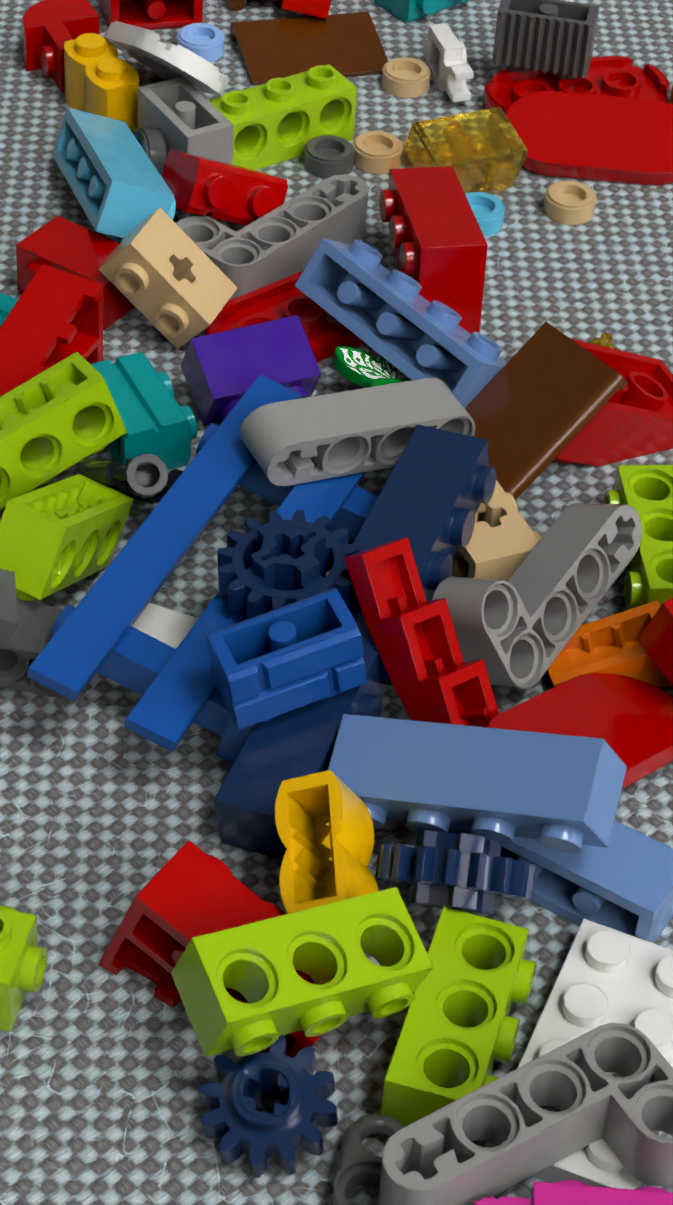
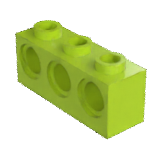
M330 64L314 66L308 71L285 78H273L265 84L241 91H230L221 97L208 100L234 125L233 165L258 170L303 156L305 144L318 136H337L347 141L354 139L357 87Z
M78 352L68 356L0 397V511L4 509L8 500L49 483L59 473L87 456L102 451L109 443L127 433L104 377Z
M618 465L613 490L605 491L603 504H620L633 507L638 513L642 524L640 546L635 556L624 569L625 605L627 609H632L658 600L661 606L662 603L673 598V465Z
M77 474L8 500L0 521V569L15 572L17 598L26 601L41 600L108 567L134 499L81 474Z
M397 887L194 937L189 942L171 975L204 1056L207 1057L232 1049L236 1056H248L268 1048L279 1039V1036L303 1030L305 1036L315 1037L336 1029L348 1017L370 1011L373 1018L393 1015L405 1009L414 1001V991L433 969V965ZM364 953L375 958L380 965L371 962ZM296 970L306 973L308 976L312 978L315 984H311L302 979L297 974ZM225 988L238 991L246 998L248 1003L237 1001L229 995Z
M443 906L428 951L433 969L414 992L415 999L410 1004L385 1077L381 1114L395 1118L406 1127L499 1078L491 1075L495 1060L509 1064L520 1019L509 1016L512 1004L514 1002L526 1006L535 975L537 962L524 959L529 929Z

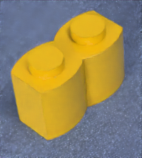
M86 33L74 40L65 41L64 71L65 100L67 105L73 109L126 122L133 133L138 128V88L140 87V77L136 69L125 60L118 58L115 46L99 34Z
M331 770L283 780L275 802V822L280 839L287 848L282 860L279 877L280 894L287 913L290 914L379 891L377 882L367 867L374 848V826L371 814L365 803Z

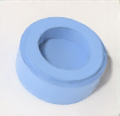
M193 23L184 26L178 31L177 45L183 46L208 62H213L224 55L225 35L214 25Z

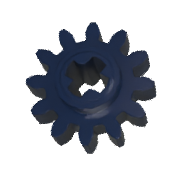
M282 1035L270 1046L269 1052H257L243 1056V1060L238 1063H234L231 1058L224 1055H216L214 1063L221 1084L216 1082L203 1083L199 1087L202 1104L210 1109L201 1118L205 1138L216 1139L223 1136L219 1147L223 1163L226 1165L238 1160L243 1152L249 1154L253 1176L260 1178L267 1168L268 1158L278 1157L281 1167L289 1175H292L296 1172L297 1168L296 1149L303 1147L308 1153L321 1156L323 1154V1138L316 1126L329 1128L336 1126L338 1123L337 1106L333 1102L326 1100L335 1092V1081L333 1073L329 1071H319L313 1074L316 1068L315 1049L312 1046L301 1049L294 1058H291L287 1055L286 1040L284 1035ZM265 1098H278L281 1100V1104L274 1103V1113L272 1114L261 1113L257 1111L256 1107L263 1108Z

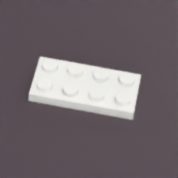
M583 919L518 1068L592 1029L608 1023H625L639 1029L649 1038L673 1068V950ZM605 1072L614 1077H624L614 1072ZM539 1106L540 1108L551 1112L561 1111L552 1106ZM651 1130L654 1134L661 1135L662 1131ZM603 1138L532 1176L548 1183L561 1180H576L588 1186L632 1190L642 1185L641 1181L637 1180L627 1171ZM489 1141L485 1142V1147L492 1148L496 1146Z

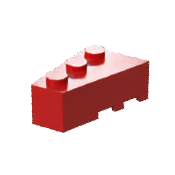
M453 166L389 169L388 190H381L379 207L382 222H388L390 242L394 249L398 270L412 277L422 286L418 294L430 303L433 300L439 301L456 311L462 317L458 325L468 333H480L488 244Z
M45 264L40 265L0 327V397L75 352H78L90 364L103 361V284Z
M188 840L135 896L98 965L116 976L125 966L158 984L154 990V997L174 1008L181 1000L171 972L192 938L286 914L276 905L263 901L236 879L224 862L215 856L204 853ZM296 970L297 974L302 979L311 984H315L312 978L308 976L306 973ZM225 988L229 995L237 1001L248 1003L246 998L238 991ZM303 1030L284 1035L287 1055L294 1058L301 1049L308 1046L314 1047L324 1034L307 1037ZM270 1046L259 1053L269 1052Z

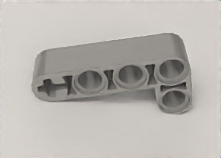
M353 175L331 176L237 232L206 216H188L180 219L176 224L238 287L229 299L231 300L303 271L322 238L350 245L354 239L361 241L365 236L369 187L365 181Z
M423 378L269 403L258 407L245 418L240 428V438L270 483L276 486H290L389 467L394 468L417 425L468 436H474L476 425L473 418L444 381L439 378Z
M570 504L564 509L508 581L449 577L439 583L434 592L433 600L446 598L464 662L484 659L490 684L493 686L520 689L534 686L635 556L642 538V524L639 515L629 505Z
M608 1023L598 1026L400 1129L388 1139L382 1153L379 1205H474V1201L482 1200V1196L491 1198L493 1195L494 1197L603 1138L627 1171L637 1180L651 1186L673 1184V1068L649 1038L639 1029L625 1023ZM605 1072H614L624 1077H614ZM539 1106H552L561 1111L551 1112L544 1110ZM651 1130L663 1131L672 1137H661L651 1132ZM485 1140L496 1146L492 1148L481 1147L473 1144L472 1141Z

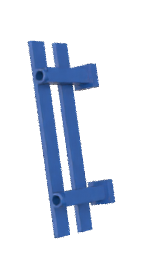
M260 374L220 426L211 423L207 427L198 444L194 459L77 607L67 604L63 608L52 628L51 640L29 666L26 677L76 701L95 674L99 673L142 696L127 716L124 724L125 728L173 752L194 722L222 737L216 756L234 764L254 725L240 730L236 729L214 682L211 667L212 661L209 656L205 634L247 620V608L231 612L228 609V595H220L218 591L177 649L132 627V625L238 485L279 505L280 507L277 509V512L283 520H292L297 510H304L305 521L313 523L323 515L328 517L329 531L332 532L336 529L346 528L349 531V541L351 542L355 541L382 489L376 496L357 486L366 472L290 486H276L270 483L241 440V425L245 418L258 407L269 403L302 398V394Z

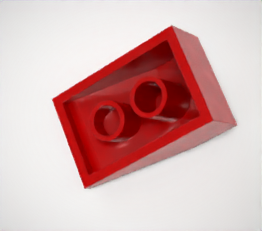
M572 339L616 370L628 384L610 398L556 456L555 460L563 464L576 462L599 467L673 449V374L663 361Z

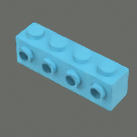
M67 107L52 156L95 231L107 234L109 239L120 243L132 229L159 207L173 220L176 210L174 194L126 122Z

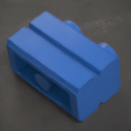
M335 588L205 634L209 656L212 661L211 667L215 685L238 730L259 722L271 720L275 716L322 699L331 698L339 692L341 693L367 683L365 662L362 657L364 652L360 630L340 593Z

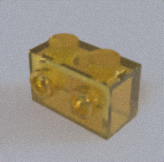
M497 107L413 122L400 160L405 168L453 166L464 193L500 191L514 186L528 149L502 108Z

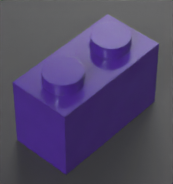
M298 315L191 338L181 364V369L203 426L223 422L260 374L302 394V398L312 396L322 375Z

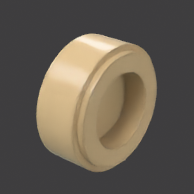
M400 57L392 59L383 66L382 88L387 93L396 97L415 98L422 96L429 90L430 68L424 62L414 58Z
M368 131L358 135L353 140L352 146L355 150L354 166L358 169L372 174L389 173V169L400 167L403 145L396 136L384 131Z
M559 181L546 189L543 211L548 218L560 224H584L594 216L596 194L583 183Z

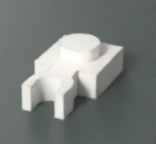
M447 23L429 25L425 64L430 68L431 78L440 92L447 91L452 102L471 100V93L466 86V79L473 78L474 72L466 64L467 54L464 43L457 39Z

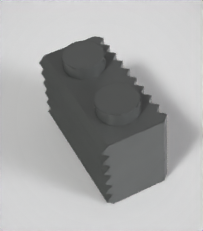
M501 0L497 13L492 63L495 65L502 64L506 69L513 72H526L532 69L533 71L541 70L543 73L550 71L556 78L564 80L574 79L578 76L582 79L586 78L593 55L600 6L562 0Z

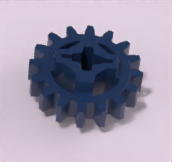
M276 510L270 511L269 522L261 524L250 517L245 520V534L229 531L227 533V547L218 548V591L220 595H228V609L231 612L247 608V619L333 588L338 590L349 609L352 606V592H355L344 558L359 553L358 545L348 544L349 531L346 528L329 532V518L324 515L313 523L305 521L304 510H297L292 520H283Z
M417 830L415 846L397 843L395 845L385 843L379 845L375 879L410 887L408 903L443 909L444 906L465 912L493 914L495 898L531 900L535 865L526 861L513 860V858L500 857L502 844L485 839L483 836Z

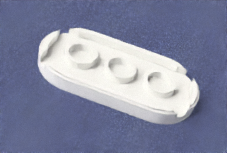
M118 21L111 22L104 38L109 40L117 49L169 79L183 76L197 90L219 97L222 96L230 80L227 75L219 72V68L179 44L177 46L172 43L166 45L160 42V35L151 30Z

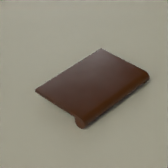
M369 12L328 15L327 19L306 16L232 22L230 25L231 39L233 42L237 41L252 86L265 84L273 78H285L302 73L314 66L329 64L344 77L382 74L383 66L388 62Z
M545 322L465 409L476 425L473 437L488 440L489 466L496 468V480L503 490L511 493L516 500L618 390H622L628 383L616 370L551 324Z

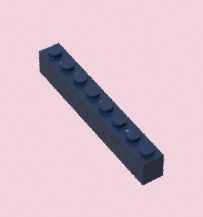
M417 425L353 542L354 545H358L359 552L388 541L408 537L427 601L433 599L434 592L439 583L451 577L453 557L459 546L465 548L469 544L474 530L475 514L480 504H488L494 493L497 473L495 467L489 466L488 440ZM352 592V606L349 608V611L357 623L362 636L364 652L362 657L365 662L367 683L341 693L339 692L331 698L313 702L275 716L271 720L254 725L213 800L222 843L283 860L287 848L280 839L275 822V802L282 781L328 770L343 714L380 717L381 700L388 686H393L367 627L356 592Z

